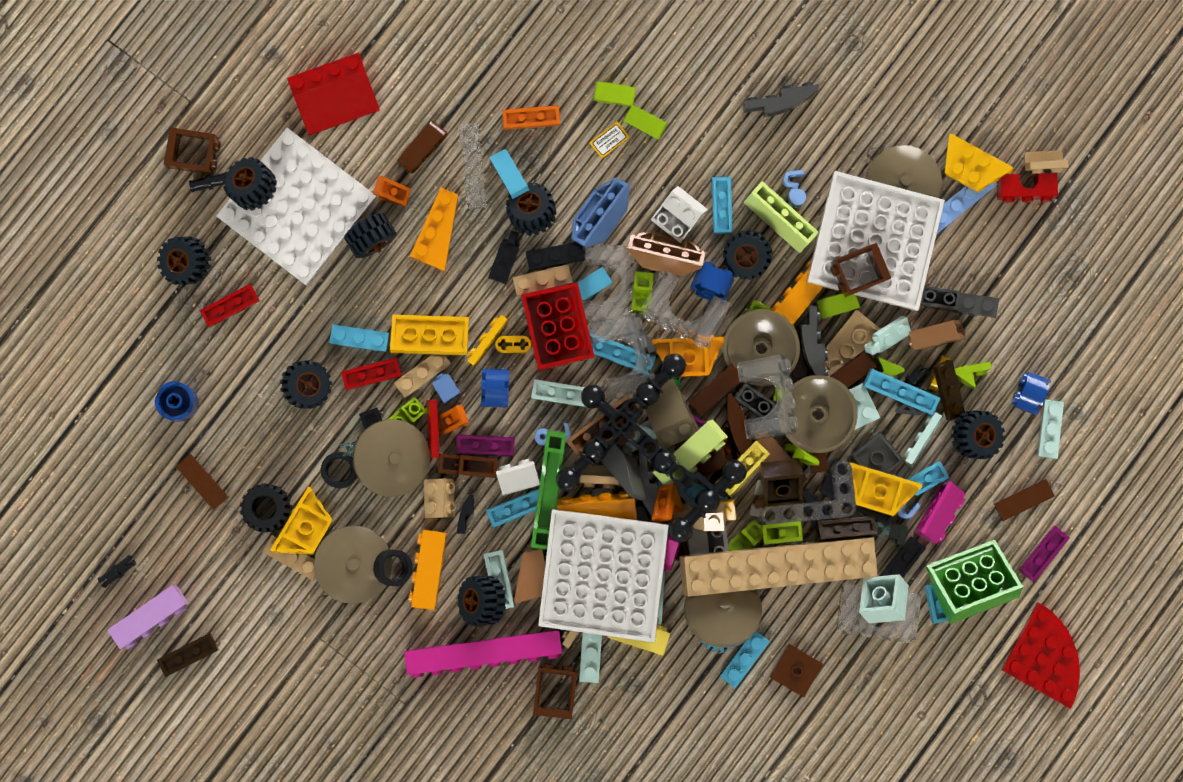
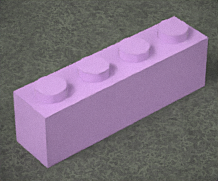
M172 585L107 631L119 649L127 648L129 650L138 644L136 640L141 637L145 639L154 633L152 629L158 625L159 627L166 625L170 622L169 618L174 614L178 616L186 611L185 607L189 603L178 586Z

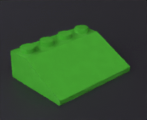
M995 540L926 565L941 609L950 624L1019 598L1023 589L1021 582Z

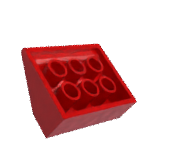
M359 52L287 78L309 136L380 111Z
M578 282L521 295L538 372L595 357Z

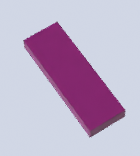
M457 434L456 454L514 457L515 437Z
M1053 526L1018 571L1031 582H1035L1070 537L1056 526Z

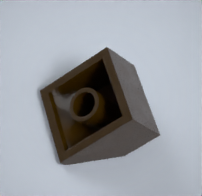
M799 459L760 463L764 507L802 504L803 473Z

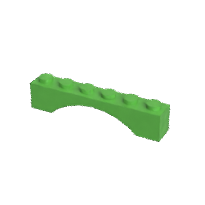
M547 430L531 542L532 548L546 550L548 548L551 513L557 507L559 487L556 484V475L562 469L567 432Z

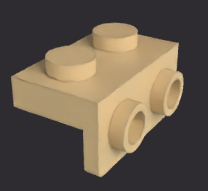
M1062 150L1024 153L1025 171H1032V174L1044 173V170H1051V173H1062V169L1069 168L1068 160H1063Z
M589 465L580 475V484H584L583 487L595 488V485H603V488L614 489L615 486L619 485V482L606 466L596 465L593 467Z
M454 479L424 480L425 518L455 517Z

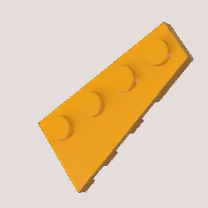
M442 187L440 188L410 254L411 258L445 272L458 194Z

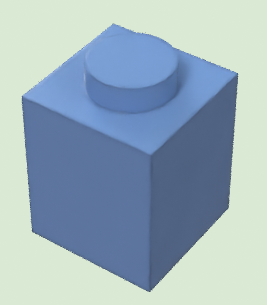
M442 373L434 378L435 382L432 385L444 404L461 395L449 374L445 375Z

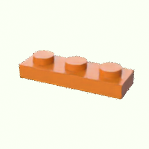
M559 105L502 110L504 130L560 126Z

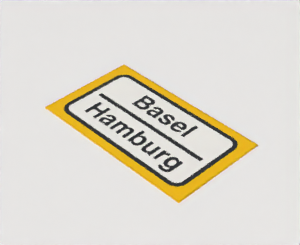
M615 122L589 143L602 159L630 137L621 125Z

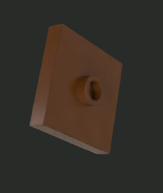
M788 644L770 678L800 696L805 697L823 663Z

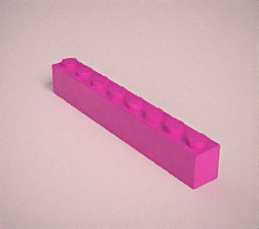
M553 630L404 651L407 675L417 678L423 677L426 672H431L432 675L443 674V670L451 669V673L460 672L462 667H470V670L481 669V665L489 664V667L501 666V662L506 661L509 662V665L518 664L520 659H528V662L539 661V657L547 656V659L559 658V654H562L560 631Z

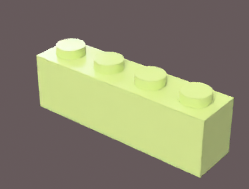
M763 181L743 202L799 253L819 233Z
M712 419L674 452L676 460L679 462V465L694 473L698 470L696 466L700 462L704 464L712 457L710 453L714 449L718 451L725 445L724 440L728 436ZM676 470L673 474L675 479H681L684 476L682 470ZM657 471L653 472L663 485L673 483L670 476L667 477L665 474Z

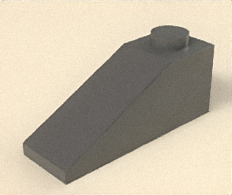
M614 444L604 460H602V463L630 497L644 501L646 497L636 457L632 454V449L625 444L623 446Z

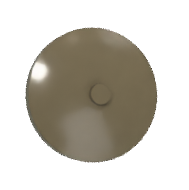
M900 145L886 149L874 159L866 175L868 180L936 198L940 197L942 190V176L938 165L929 154L913 146Z
M757 309L740 315L732 322L724 337L723 354L727 366L733 364L745 378L742 381L755 386H768L782 381L793 371L800 355V340L795 327L786 317L772 310Z
M814 375L800 379L786 391L780 404L779 418L784 434L795 446L812 453H825L839 448L851 437L857 424L858 409L854 396L843 383L829 376Z
M389 419L372 424L359 436L353 451V466L360 482L373 493L386 497L402 496L413 491L424 480L430 465V451L426 439L416 427L401 420Z
M361 526L339 528L330 533L317 549L314 559L316 579L323 591L337 601L349 604L368 601L377 596L386 586L377 580L373 567L376 557L382 551L389 548L377 533ZM391 557L384 563V573L387 578H390L392 571Z
M756 590L686 596L684 615L691 631L703 642L716 647H734L749 640L756 632L762 617V604Z

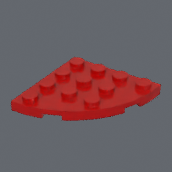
M1037 602L1001 671L1071 709L1080 681L1077 649L1062 621L1047 607Z

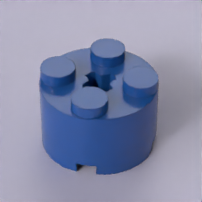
M705 262L702 265V269L696 271L690 290L695 289V294L703 299L712 302L720 299V303H724L734 281L733 273L727 269H718L713 263Z
M482 369L481 407H508L509 370Z
M1031 372L1024 373L1018 383L1021 389L1014 394L1011 404H1014L1015 408L1037 416L1040 411L1038 407L1044 403L1050 386L1048 384L1051 380Z
M175 381L168 382L160 387L155 397V407L164 418L175 422H182L190 419L197 412L198 398L195 391L188 385ZM175 398L180 399L178 405L173 404L174 402H176Z

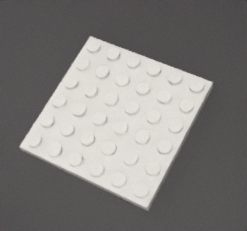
M286 128L260 160L276 177L277 185L275 187L277 189L272 194L273 198L268 200V204H263L262 208L258 209L256 207L252 211L250 209L244 210L232 199H229L216 217L307 286L344 240V235L360 220L377 196L289 128Z
M834 171L807 283L839 291L838 279L836 276H833L830 269L831 261L877 243L891 279L853 295L918 311L945 200ZM868 253L840 263L850 290L878 279Z
M553 509L538 626L655 642L669 525Z

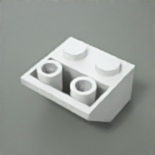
M677 186L651 218V221L681 243L708 209Z
M529 459L519 461L518 465L511 467L510 464L500 466L499 471H496L503 496L540 486L534 461L530 462Z

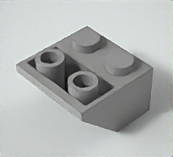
M726 525L724 531L693 529V535L687 541L689 555L729 551Z

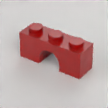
M1038 173L1034 177V186L1030 189L1022 186L1019 174H1005L999 178L996 185L997 200H1003V203H1013L1015 200H1022L1023 203H1030L1034 200L1052 202V199L1058 196L1057 173Z

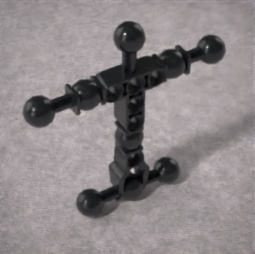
M673 353L667 355L662 361L663 370L653 380L648 377V382L640 384L636 389V393L633 394V398L629 399L618 411L605 400V392L600 386L592 384L583 389L581 401L584 406L591 409L597 408L609 421L601 428L598 436H594L595 439H591L584 444L582 452L579 451L582 457L571 468L566 467L558 472L556 484L562 491H574L580 484V475L590 464L595 467L594 463L604 460L607 450H610L609 447L616 444L623 436L640 453L649 458L655 471L665 474L667 477L670 476L673 483L680 489V497L693 508L684 518L674 519L668 528L669 536L672 540L682 543L691 538L693 535V525L700 517L706 519V513H713L718 509L720 498H725L723 492L731 484H740L744 481L747 470L741 461L730 460L724 464L722 477L713 486L702 474L697 472L693 474L682 465H679L673 452L658 446L657 442L635 423L642 416L644 409H648L647 406L654 405L659 400L660 393H664L661 389L662 386L671 377H679L685 372L686 360L683 356ZM632 404L640 406L639 410L635 413L629 410ZM619 418L626 419V424L623 427L616 425ZM639 431L641 433L640 438L637 440L631 439V433ZM607 432L613 433V438L610 441L603 440V436ZM646 445H655V450L652 453L645 452ZM676 470L684 472V476L681 479L673 477ZM699 480L708 489L698 492L694 502L685 492L687 488L692 487L694 481Z

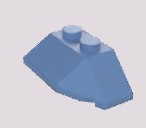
M615 177L610 182L594 189L573 218L571 239L584 247L606 241L628 210L630 185Z

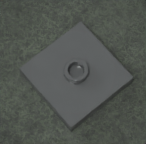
M881 431L850 455L856 464L887 474L904 462V459Z

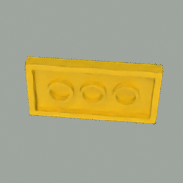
M392 315L390 353L467 355L469 317Z

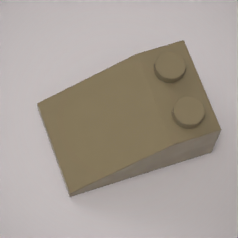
M674 378L662 386L661 389L664 393H660L659 400L654 405L647 406V410L645 409L663 449H667L692 437L699 430Z

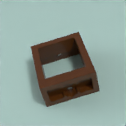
M170 127L164 165L169 169L213 175V170L217 168L216 152L220 151L221 141H219L215 134ZM181 136L209 140L205 166L177 162Z
M877 243L831 261V272L834 277H837L839 282L837 284L841 294H844L845 298L891 279ZM868 253L878 279L850 290L840 263Z
M543 664L542 667H538L533 715L572 719L577 671H573L574 667L562 666V669H555L552 664ZM543 673L572 676L568 709L539 706Z

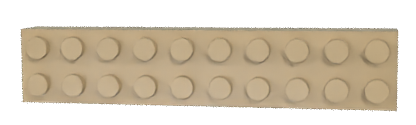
M873 537L679 556L683 595L687 597L878 576Z

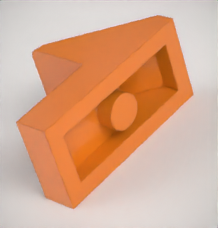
M378 176L373 194L378 196V199L381 201L406 207L411 188L386 177Z
M462 404L438 416L440 436L468 425L469 421Z
M674 483L658 488L652 515V521L655 523L669 521L672 519V514L684 511L677 486Z

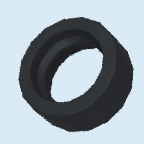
M333 452L323 460L320 469L321 476L329 486L339 489L347 488L357 479L353 466V457L349 454ZM336 459L346 460L351 467L350 476L344 481H334L329 475V465Z
M393 549L382 551L376 557L373 567L377 580L387 586L405 584L409 580L413 569L411 558L407 553ZM391 556L398 557L402 562V572L396 579H389L384 573V563Z

